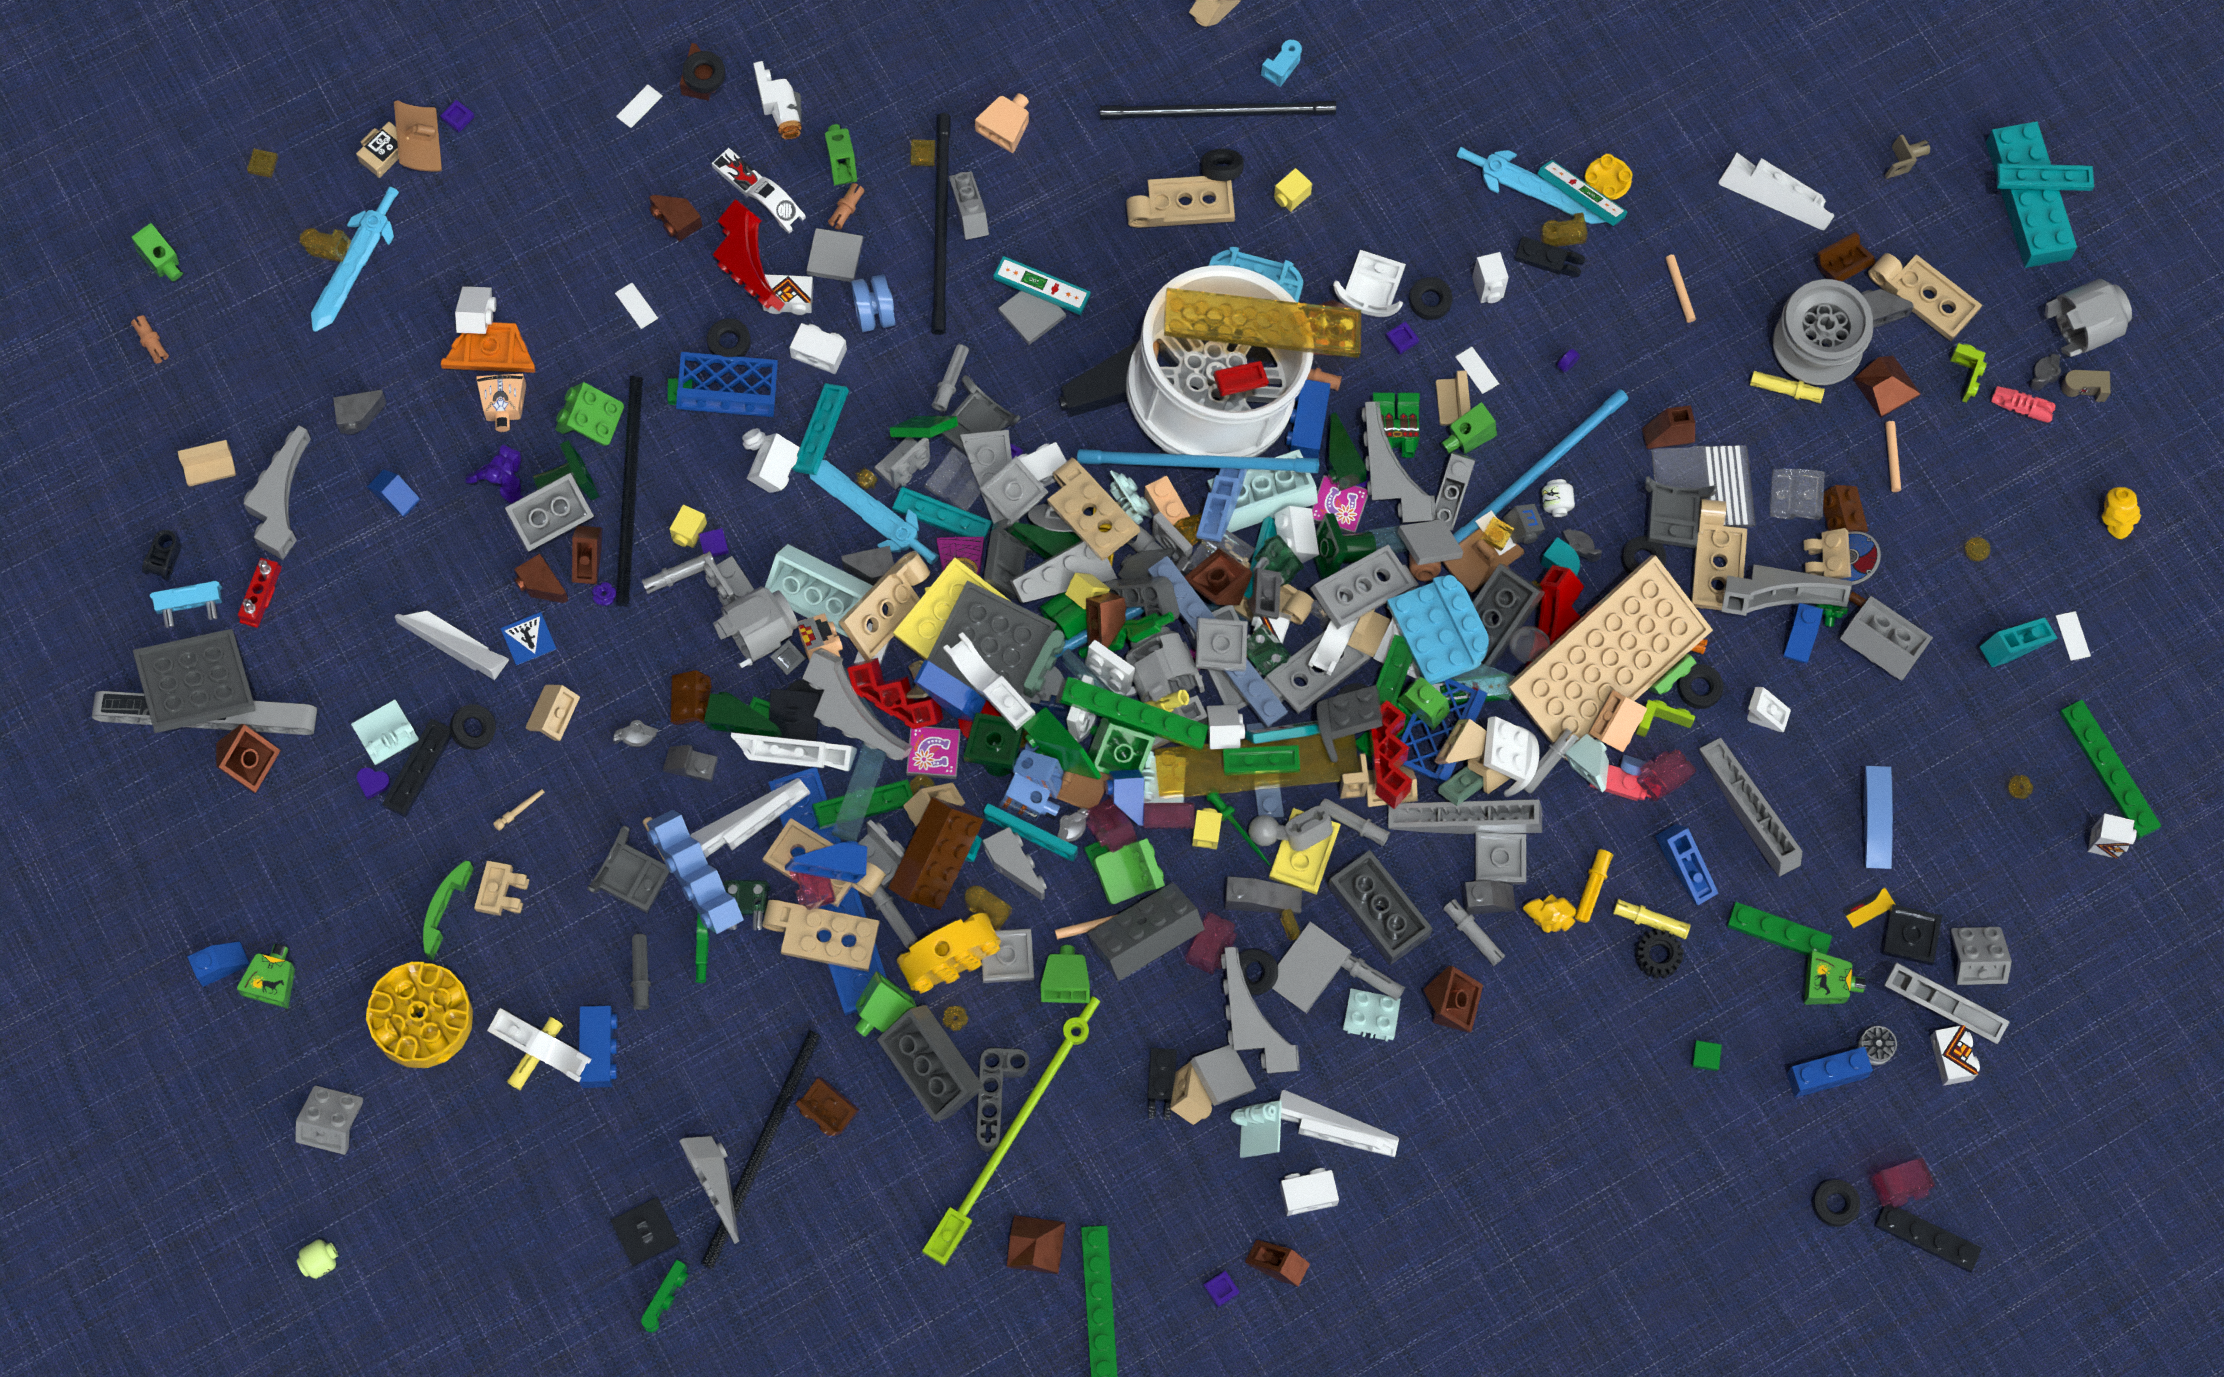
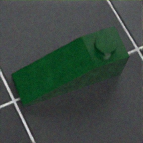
M1334 412L1331 414L1330 456L1327 475L1331 484H1336L1338 490L1342 491L1365 482L1366 467L1337 413Z
M1014 522L1006 530L1045 560L1082 541L1074 533L1052 531L1044 527Z
M719 692V694L710 693L704 719L709 730L782 738V733L777 725L732 694L727 692Z

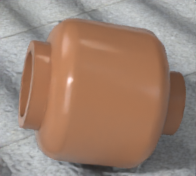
M1411 553L1409 554V569L1413 577L1425 582L1433 580V578L1439 575L1441 562L1418 565Z

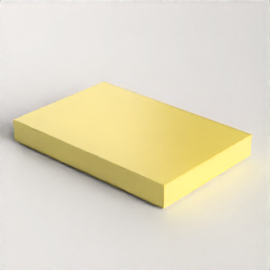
M1293 808L1289 821L1304 812ZM1331 821L1333 826L1332 834L1303 851L1293 850L1290 848L1288 841L1282 840L1269 879L1292 887L1302 888L1304 891L1317 895L1341 824Z

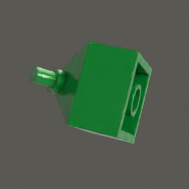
M1102 717L1099 727L1094 725L1090 729V734L1095 737L1088 756L1099 772L1109 774V771L1139 769L1142 774L1156 737Z

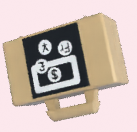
M388 122L380 131L374 128L360 142L363 147L356 153L359 162L380 178L399 159L396 127Z

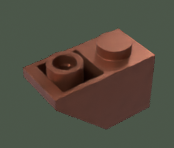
M660 195L649 197L651 203L650 212L655 219L658 220L660 218L664 223L663 227L670 237L675 236L680 242L703 227L701 216L687 199Z
M1691 405L1667 408L1643 427L1642 432L1646 448L1652 449L1695 443V420Z

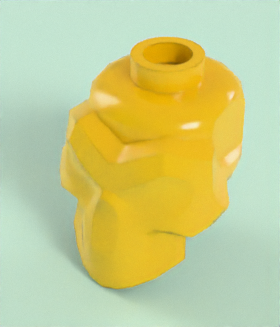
M2116 487L2107 493L2104 512L2101 516L2104 523L2108 525V531L2118 539L2127 537L2133 530V525L2137 524L2141 517L2140 509L2137 506L2136 494L2126 487Z
M1551 894L1544 901L1535 899L1523 907V910L1534 919L1533 922L1547 933L1550 931L1557 932L1561 929L1565 932L1576 922L1573 919L1576 909L1564 897L1557 899Z

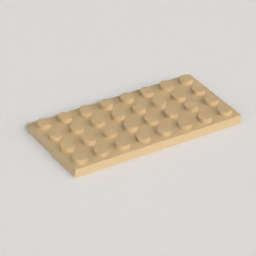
M1651 555L1507 684L1506 687L1552 745L1566 728L1572 731L1566 741L1573 734L1579 737L1576 742L1586 734L1594 738L1589 732L1613 690L1635 701L1713 629L1655 555Z

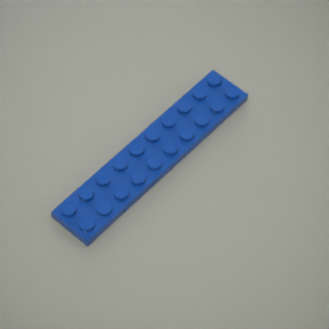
M816 767L768 782L772 792L799 778L810 791L809 795L779 816L783 828L792 818L834 845L842 843L836 826L820 830L818 828L812 804L826 801L827 797ZM801 847L794 848L791 851L792 857L805 854V850ZM803 887L809 907L867 918L859 893L853 887L850 888L838 907ZM822 930L818 933L820 942H827L831 939L832 935L827 930ZM847 935L842 939V944L845 947H852L856 944L857 940L854 936ZM876 944L869 972L828 964L845 1016L857 1012L856 1002L876 971L887 978Z

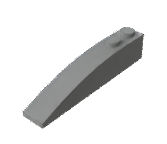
M1719 738L1701 747L1699 751L1721 791L1777 875L1780 877L1801 866L1803 851L1724 741Z
M1540 800L1462 802L1458 806L1452 802L1400 803L1395 809L1389 806L1388 828L1393 830L1476 834V832L1542 833V806Z

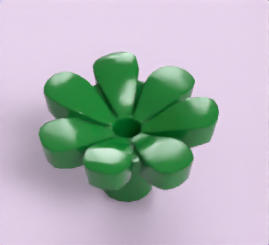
M1817 604V608L1823 609L1822 614L1825 616L1824 625L1834 626L1835 617L1841 618L1843 614L1848 612V608L1836 605L1834 607V605Z

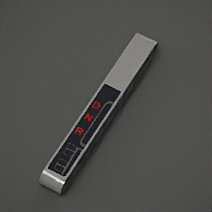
M98 691L95 693L92 718L94 720L152 725L144 694ZM253 701L255 706L254 712L186 727L234 730L239 725L245 724L254 732L312 735L315 729L317 708L307 704Z

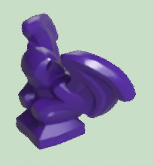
M502 444L498 455L490 463L466 475L465 483H475L478 480L486 479L490 483L501 484L500 495L509 503H514L524 498L520 495V479L514 475V472L520 470V452Z

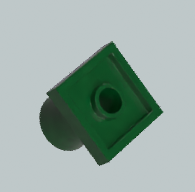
M569 440L560 444L568 462L548 471L532 475L539 490L571 473L577 486L581 487L591 501L600 497L581 455Z
M1325 513L1316 531L1319 555L1314 557L1322 580L1338 572L1342 562L1355 563L1376 551V540L1372 532L1342 535L1335 514Z
M975 713L964 753V760L966 762L983 764L984 769L993 776L1001 777L1010 774L1011 771L1004 768L1014 769L1024 728L1021 726L1016 731L1004 717Z

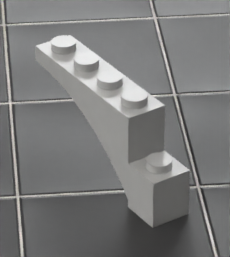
M1376 401L1365 402V407L1362 408L1363 422H1367V432H1364V444L1369 449V456H1366V469L1370 471L1371 481L1367 483L1368 494L1372 495V500L1401 498V503L1398 504V514L1400 518L1403 517V522L1436 520L1435 496H1429L1411 479L1391 448L1382 422L1380 403Z
M299 425L295 431H291L285 441L286 444L281 451L278 450L274 454L271 465L260 474L257 485L253 490L251 489L247 492L243 503L249 514L264 522L255 531L254 539L258 546L282 560L297 541L290 528L289 495L296 466L311 440L308 431Z
M1754 564L1751 579L1727 575L1721 612L1746 616L1748 612L1765 607L1796 603L1830 604L1847 607L1852 581Z
M823 648L814 651L802 678L808 681L811 687L818 690L824 689L814 717L820 719V723L825 726L836 727L842 730V734L847 737L858 738L864 741V745L869 748L880 749L886 752V755L891 759L903 760L909 756L913 746L887 730L860 701L842 665L843 658Z
M1225 948V954H1221L1222 968L1227 969L1228 978L1224 979L1225 995L1229 994L1230 1005H1226L1227 1020H1231L1232 1030L1228 1031L1229 1045L1234 1046L1235 1051L1265 1048V1053H1261L1262 1069H1267L1268 1074L1300 1071L1298 1045H1291L1265 1019L1246 985L1240 965L1238 948Z
M1897 962L1894 963L1884 982V986L1960 1025H1965L1966 1028L1996 1044L1999 1043L2009 1024L2008 1020Z

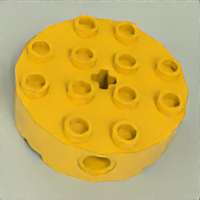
M978 913L972 915L965 922L960 919L950 923L916 942L909 948L910 952L899 956L897 965L903 972L910 989L919 991L922 994L932 989L933 985L943 981L946 984L954 982L960 978L958 973L966 969L970 972L979 968L982 965V959L1001 950L999 946L1001 940L996 935L986 913Z
M410 962L391 969L377 981L368 1002L366 1021L373 1040L390 1060L406 1067L429 1068L448 1061L463 1048L472 1030L473 1009L463 984L450 970L435 964ZM418 1012L423 1014L421 1018L417 1017Z

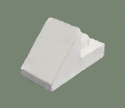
M1755 687L1750 701V711L1747 720L1779 732H1784L1791 710L1764 687Z

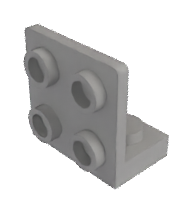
M907 437L875 466V471L895 490L900 485H906L917 469L922 470L929 463V439L923 437L917 443L912 437Z
M709 555L704 557L705 566H703V569L706 573L705 578L711 588L716 587L719 593L718 598L723 606L754 590L732 556L716 566Z
M869 820L866 823L868 835L859 842V845L867 846V862L877 866L886 874L881 883L884 889L891 883L903 859L905 849L898 841L894 840L892 842L886 836L888 832L879 822L875 824L872 820Z
M2000 927L1951 929V937L1958 957L1955 975L1957 985L2008 983L2012 960Z
M314 1086L296 1120V1142L345 1155L349 1148V1130L363 1104V1098Z

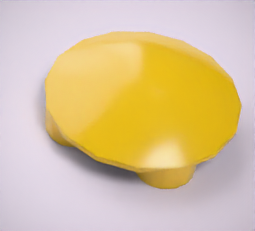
M1605 154L1589 165L1585 173V183L1610 200H1614L1627 193L1631 186L1633 174L1623 161L1611 154Z

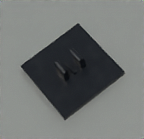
M771 688L769 720L778 726L782 733V738L817 742L818 718L814 717V714L820 702V693Z
M658 1197L610 1220L633 1267L680 1244Z

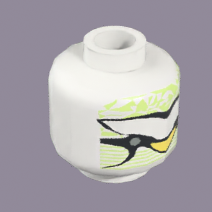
M1566 480L1549 481L1547 486L1542 489L1543 508L1546 512L1552 513L1553 517L1566 516L1567 512L1574 508L1573 487L1566 483Z

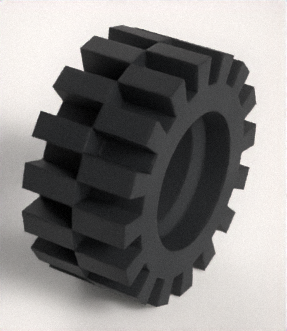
M1656 930L1655 933L1651 931L1647 936L1644 935L1635 952V956H1637L1636 963L1640 964L1639 969L1641 971L1645 970V975L1648 977L1654 975V979H1658L1659 976H1662V979L1667 978L1669 974L1670 976L1674 974L1683 960L1684 950L1681 949L1682 943L1681 941H1676V935H1668L1669 931L1665 930L1664 933H1661V930ZM1654 946H1663L1669 953V959L1664 963L1653 961L1650 956V949Z

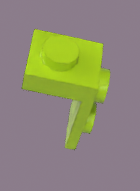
M1958 343L1950 361L1973 369L1962 400L1967 403L1970 396L1975 397L1980 383H1977L1976 380L1978 375H1983L1987 363L1983 362L1986 353L1976 350L1971 345Z
M1648 700L1645 706L1648 709L1644 714L1643 720L1638 725L1636 734L1643 737L1646 736L1653 716L1687 728H1691L1695 716L1691 715L1686 709L1668 707L1663 701Z

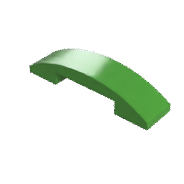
M464 861L445 878L429 905L424 923L423 945L426 956L432 961L443 940L441 932L436 929L454 889L462 892L465 891L474 871L469 861Z

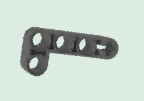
M1165 576L1102 582L1110 588L1109 593L1125 597L1126 607L1144 606L1146 616L1153 613L1161 616L1172 612L1174 621L1179 617L1180 612L1173 585Z
M990 1048L981 1055L979 1081L983 1086L987 1083H995L998 1086V1089L992 1093L985 1091L983 1088L978 1096L977 1145L984 1152H993L1000 1144L1003 1077L1020 1078L1029 1071V1056L1023 1050ZM989 1058H996L999 1064L991 1068L985 1062ZM1014 1059H1021L1025 1065L1017 1069L1012 1067L1011 1062ZM986 1108H993L997 1112L992 1118H987L982 1113ZM986 1127H991L992 1138L990 1143L985 1142Z

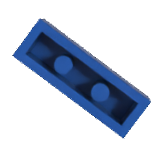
M1312 380L1305 381L1303 388L1295 398V401L1298 402L1297 409H1293L1290 423L1294 424V430L1288 431L1286 445L1291 446L1290 452L1300 450L1303 457H1319L1331 383Z
M611 1006L580 1007L579 1052L592 1059L589 1064H586L580 1075L581 1080L579 1083L581 1088L613 1087V1079H617V1064H613V1054H617L618 1044L617 1039H613V1029L618 1028V1016L613 1014Z
M1865 1047L1792 1066L1787 1072V1077L1794 1098L1866 1079L1873 1072Z

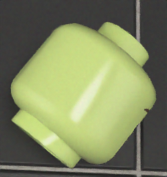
M318 1239L299 1251L297 1264L306 1277L310 1276L317 1279L335 1268V1258L338 1257V1253L332 1243L326 1244L323 1240Z

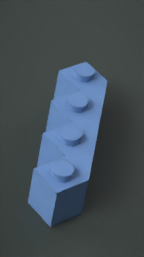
M671 810L647 822L649 828L647 836L652 845H656L665 859L664 862L670 873H674L681 884L686 899L688 901L691 900L704 927L718 934L743 921L744 919L736 899L725 891L718 871L708 865L700 843L690 837L682 815L675 810Z

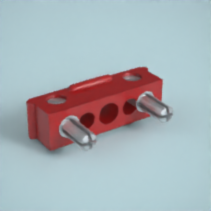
M260 557L238 613L239 623L256 628L259 627L264 611L269 606L275 591V584L282 568L278 562Z

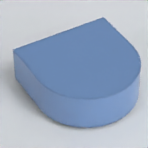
M1623 755L1620 767L1628 774L1642 776L1645 773L1647 762Z

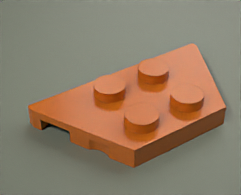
M492 322V325L488 324L486 334L461 333L452 344V349L447 357L441 361L442 369L535 373V366L516 323Z

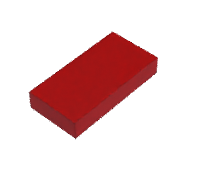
M1261 361L1217 370L1213 374L1221 396L1265 387L1269 383Z

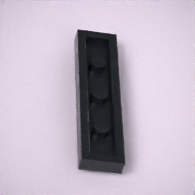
M430 719L383 801L382 805L384 808L406 818L452 737L450 727Z
M1888 1202L1884 1204L1875 1225L1876 1228L1969 1273L1973 1271L1982 1250L1981 1247Z

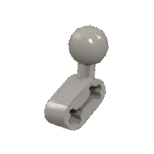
M1315 806L1288 821L1286 826L1279 825L1274 817L1268 815L1257 816L1249 824V836L1255 844L1269 846L1275 843L1277 839L1286 840L1289 842L1290 848L1295 851L1306 850L1326 839L1333 832L1329 811L1323 806Z

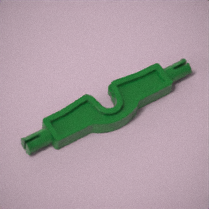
M1168 612L1161 616L1153 613L1139 620H1126L1108 649L1112 652L1121 650L1127 635L1131 642L1137 643L1160 632L1163 625L1174 622L1173 613ZM1089 646L1079 649L1081 658L1087 657Z
M699 913L697 916L695 982L705 983L709 934L708 929L701 922Z

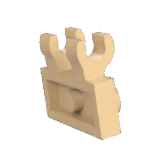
M1846 528L1822 532V539L1804 540V550H1809L1810 555L1823 552V562L1805 563L1806 573L1819 576L1824 575L1825 577L1836 579L1851 577L1849 535Z
M487 861L474 909L477 912L501 916L502 909L521 914L523 903H520L521 900L506 897L509 885L527 890L529 884L527 875L512 873V865Z

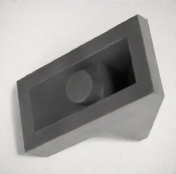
M1260 568L1255 570L1253 595L1247 601V605L1253 615L1272 619L1279 618L1280 572Z
M692 745L669 747L663 772L712 783L718 757L693 751Z

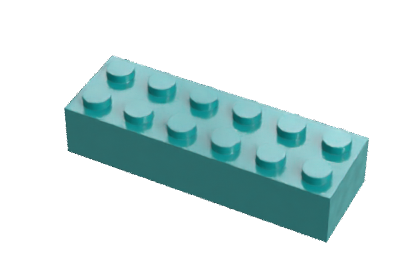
M2038 121L1992 129L1986 141L1995 174L1998 163L2051 165ZM2000 189L2024 268L2066 261L2072 258L2077 245L2059 190Z

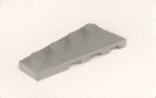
M1009 430L960 435L979 489L1012 460ZM980 490L992 524L994 525L996 522L1006 519Z
M1082 540L1009 581L1019 601L1024 603L1066 592L1075 573L1092 574L1101 582L1117 579L1108 558L1101 561Z

